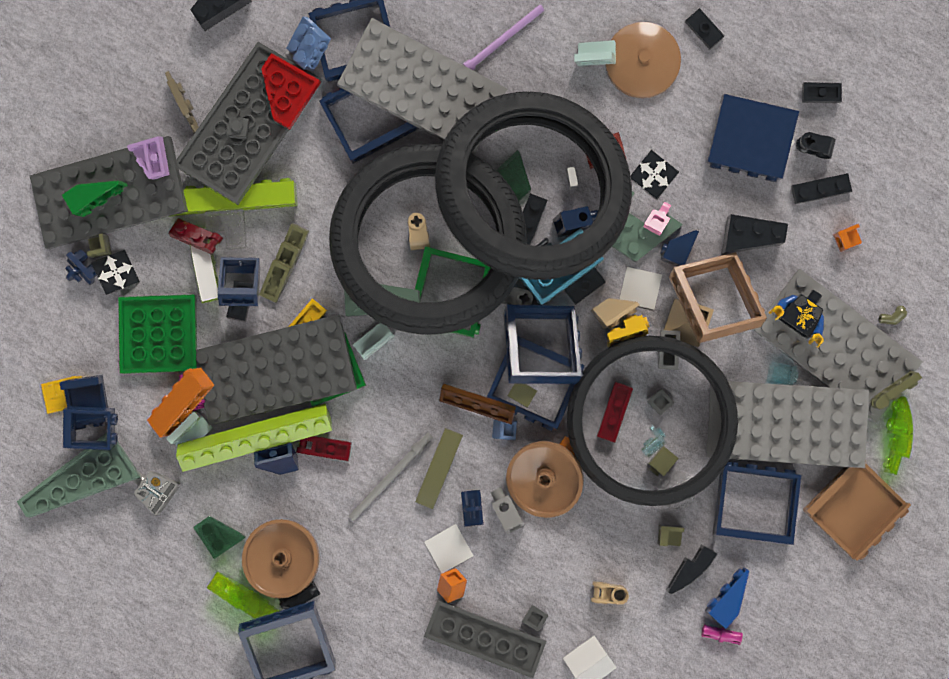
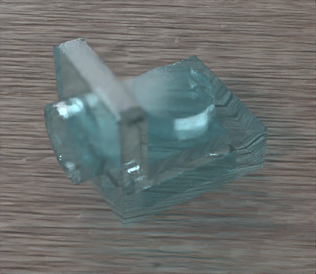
M772 361L770 362L766 380L783 385H793V382L796 383L798 379L797 366H789Z
M651 426L649 428L656 438L653 439L651 437L643 443L644 447L641 451L647 457H650L667 443L664 439L666 434L660 427L656 429L654 426Z

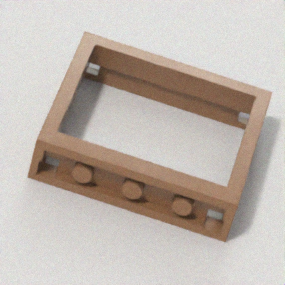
M736 252L674 267L669 275V279L698 343L759 328L767 319L764 313L765 309L762 308L758 294L754 291L750 277L746 274L743 262H740ZM728 268L751 319L709 329L686 278Z

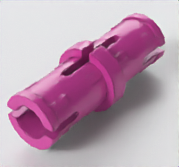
M704 624L701 636L718 640L721 643L730 642L741 645L743 633L730 631L724 627L718 628Z

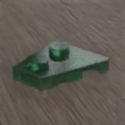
M517 150L497 171L507 181L518 201H520L531 191V186L520 152Z
M208 516L193 527L214 559L246 538L242 533L212 516Z

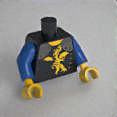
M812 290L808 297L800 294L783 298L769 311V314L772 312L776 314L775 320H780L805 339L811 337L808 341L810 345L815 341L817 348H819L823 343V309L817 305L822 295L817 291Z

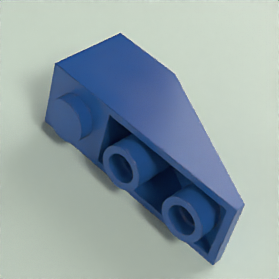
M744 567L742 570L738 569L732 577L734 579L729 584L723 585L719 591L721 594L716 599L712 598L707 604L708 608L705 610L725 629L728 628L740 613L749 576V570Z

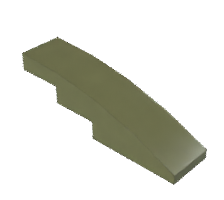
M294 223L290 225L276 258L272 261L259 293L260 296L277 303L310 232L309 230Z
M445 428L416 498V503L431 509L434 508L463 437L462 434Z

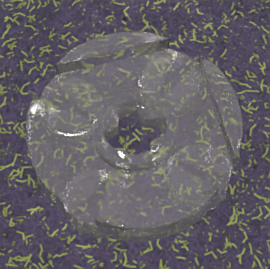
M670 471L661 477L657 484V490L672 488L674 485L678 486L692 477L682 471ZM695 496L665 506L671 509H684L692 504Z

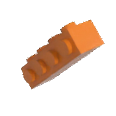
M202 368L186 370L182 374L181 380L172 386L171 392L162 398V403L152 410V415L147 421L160 438L169 436L179 427L213 388V382Z

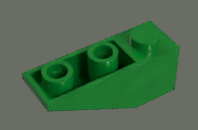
M121 181L77 184L62 194V197L73 215L85 217L91 214L92 209L107 203V199L111 196L120 194L123 188L128 185Z

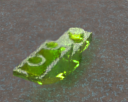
M900 396L892 402L891 410L893 412L886 423L887 433L894 435V437L890 439L888 445L890 452L884 460L883 467L885 468V473L893 475L898 473L901 458L910 459L912 450L913 421L910 406L905 396Z
M219 571L216 572L207 586V589L254 619L280 611L256 592Z

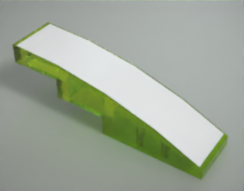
M190 245L201 302L204 304L218 300L219 280L214 254H209Z

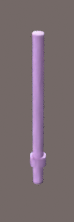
M538 5L473 59H468L463 63V66L474 70L477 64L541 14L544 8Z

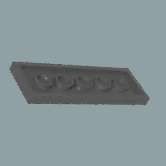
M438 599L424 634L425 638L531 678L535 675L547 642L542 638Z

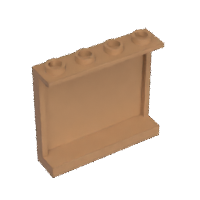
M865 463V468L843 467L802 510L852 559L858 561L867 556L869 553L867 550L872 545L875 546L882 540L881 536L885 532H889L895 527V522L899 517L903 518L909 512L908 508L911 504L905 502Z

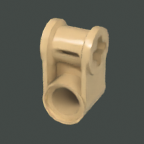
M420 213L411 214L408 218L411 251L425 249V246L430 247L426 219ZM416 217L422 220V223H419V227L412 224Z
M592 582L594 591L591 602L621 605L628 601L629 593L624 586L605 582ZM617 590L625 592L623 599L618 600L614 597Z

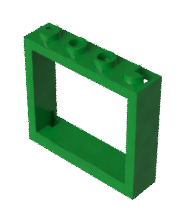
M425 246L415 290L420 291L421 299L432 255L485 268L483 278L490 267L474 258ZM477 322L471 325L470 330L461 329L450 333L474 338L475 334L479 335L481 324Z

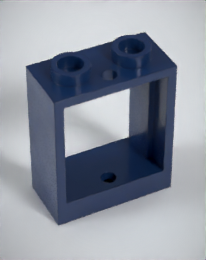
M221 257L217 293L219 306H258L260 259L252 257ZM227 273L254 274L253 288H225Z
M68 406L63 409V448L111 450L118 441V434L115 433L118 414H115V408ZM76 414L107 415V441L76 440Z

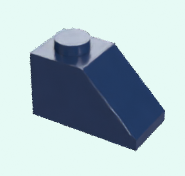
M694 230L670 240L667 244L664 243L660 251L662 255L661 260L676 267L685 265L699 231Z
M291 442L254 452L255 468L278 475L299 470L298 456Z

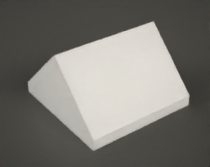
M592 636L563 657L576 679H602L617 668L595 636Z

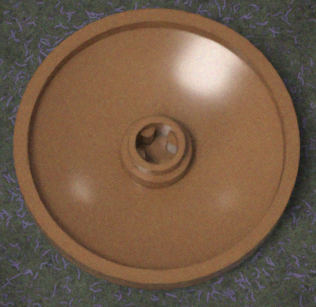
M637 22L623 27L613 36L611 40L616 42V64H605V68L610 81L619 91L635 98H650L663 93L673 84L680 70L681 53L675 38L666 29L654 23Z
M538 441L524 446L514 455L507 469L506 482L512 499L521 509L534 516L550 518L560 516L574 507L583 491L584 474L577 458L567 448L554 442Z
M284 519L268 521L257 527L248 537L242 552V567L248 582L258 592L272 598L291 597L305 590L314 580L320 561L318 545L310 531L297 522Z

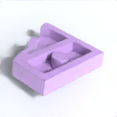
M157 136L127 145L128 150L134 153L137 163L143 167L144 173L149 179L154 180L169 175L163 137Z

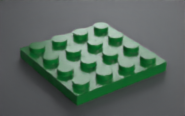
M196 295L118 297L120 374L185 372L190 368H197Z

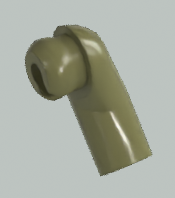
M897 306L892 315L880 314L879 323L898 324L906 318V308L904 306Z

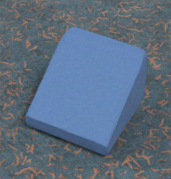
M494 419L492 438L516 440L517 421H513L511 425Z

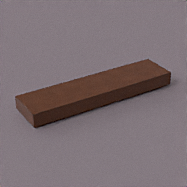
M444 383L441 387L440 402L512 425L516 410L515 406Z

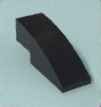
M701 544L692 561L684 557L666 591L673 594L691 584L711 565L717 553Z

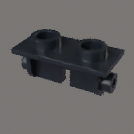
M312 581L299 594L278 598L280 601L279 605L282 610L304 604L321 593L314 581Z

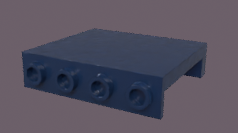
M723 94L706 163L710 164V167L714 169H721V167L729 168L728 172L739 174L740 171L747 172V176L758 178L759 175L766 177L765 180L770 182H777V180L783 179L799 111Z

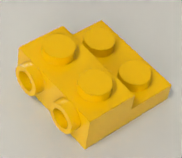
M642 315L627 317L626 320H623V329L614 328L610 333H607V347L630 338L647 336L649 334L647 317Z

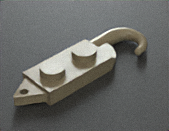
M167 71L165 72L168 80L167 84L183 116L187 119L193 133H195L199 126L191 111L194 108L190 100L185 99L183 94L186 92L181 82L177 83L170 72Z

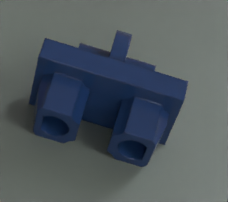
M82 249L74 254L70 251L66 254L68 257L67 262L70 264L65 268L68 272L66 279L68 281L75 279L79 283L83 278L89 285H92L97 275L92 264L88 267L82 264L88 259L87 254Z
M480 490L461 491L464 527L484 525Z

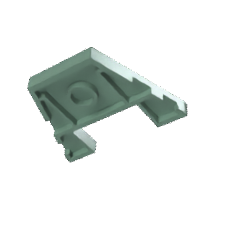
M629 213L626 224L612 247L632 261L637 262L683 224L668 215L667 217L670 220L659 236L644 228L645 223Z

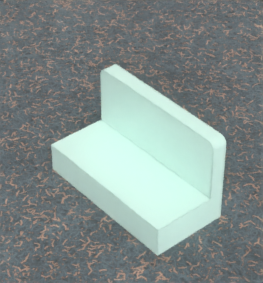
M611 40L579 43L578 54H574V62L578 66L616 64V42Z
M379 323L355 342L353 346L360 353L361 357L366 360L392 339L394 334L386 325Z
M194 411L166 439L171 444L177 446L179 443L205 437L213 427L208 424L199 412Z

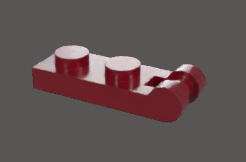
M180 218L176 220L168 232L170 237L212 255L216 251V245L220 244L223 240V237L218 233H212Z
M312 436L300 440L296 453L349 461L352 442ZM307 441L312 442L311 449L306 448Z

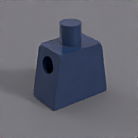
M585 206L560 212L553 219L557 236L562 237L575 233L580 228L587 230L595 221L598 210L590 211L589 207Z

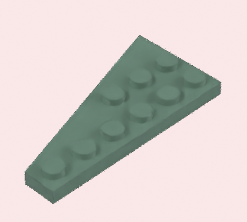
M107 433L96 441H107ZM117 441V444L111 450H83L19 499L17 503L25 516L31 518L140 478L141 475Z

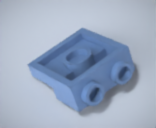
M303 16L286 49L294 55L292 59L301 68L314 71L323 53L326 51L331 38L310 18Z

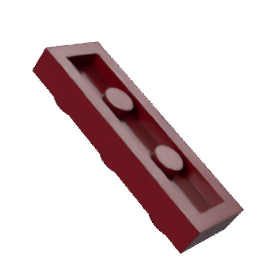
M614 382L596 437L616 442L633 391L632 387Z

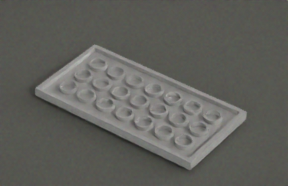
M371 18L337 83L338 87L443 141L464 114L490 98L505 94L508 89ZM480 143L477 145V147L473 150L471 154L475 155Z
M801 269L796 271L765 312L767 319L763 325L752 329L827 387L869 390L868 418L874 423L879 421L894 400L891 399L889 406L879 410L870 406V399L874 398L875 395L908 372H916L922 364L920 359ZM812 290L817 291L822 295L817 305L823 309V343L819 348H817L815 341L810 345L808 341L811 337L805 339L780 320H775L776 314L774 312L769 314V311L783 298L800 294L808 297Z
M728 381L735 397L738 412L737 438L730 459L865 468L869 390ZM712 386L710 387L706 457H712L721 432V411Z

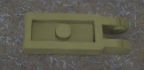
M908 372L875 395L874 398L870 399V406L879 410L889 406L891 399L896 400L902 396L901 392L918 385L917 381L922 379L919 372Z

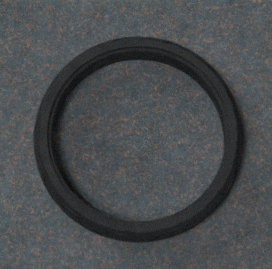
M641 336L630 338L608 347L585 367L583 376L574 385L569 399L567 430L572 451L581 468L599 488L631 504L664 506L675 504L697 495L720 475L728 463L736 443L738 412L729 382L720 368L706 354L694 346L674 338ZM661 351L686 360L707 378L719 402L721 432L712 457L694 477L668 489L640 490L614 480L595 462L584 438L582 426L583 407L591 385L607 366L633 353Z

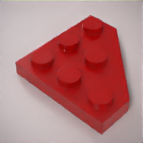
M271 53L261 70L272 117L275 122L291 130L321 82L319 79Z

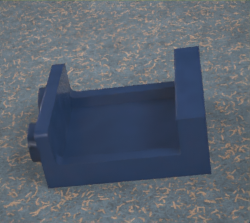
M103 374L59 382L60 389L65 391L67 407L108 408ZM76 414V430L85 429L86 425L93 424V427L104 426L105 422H107V415Z

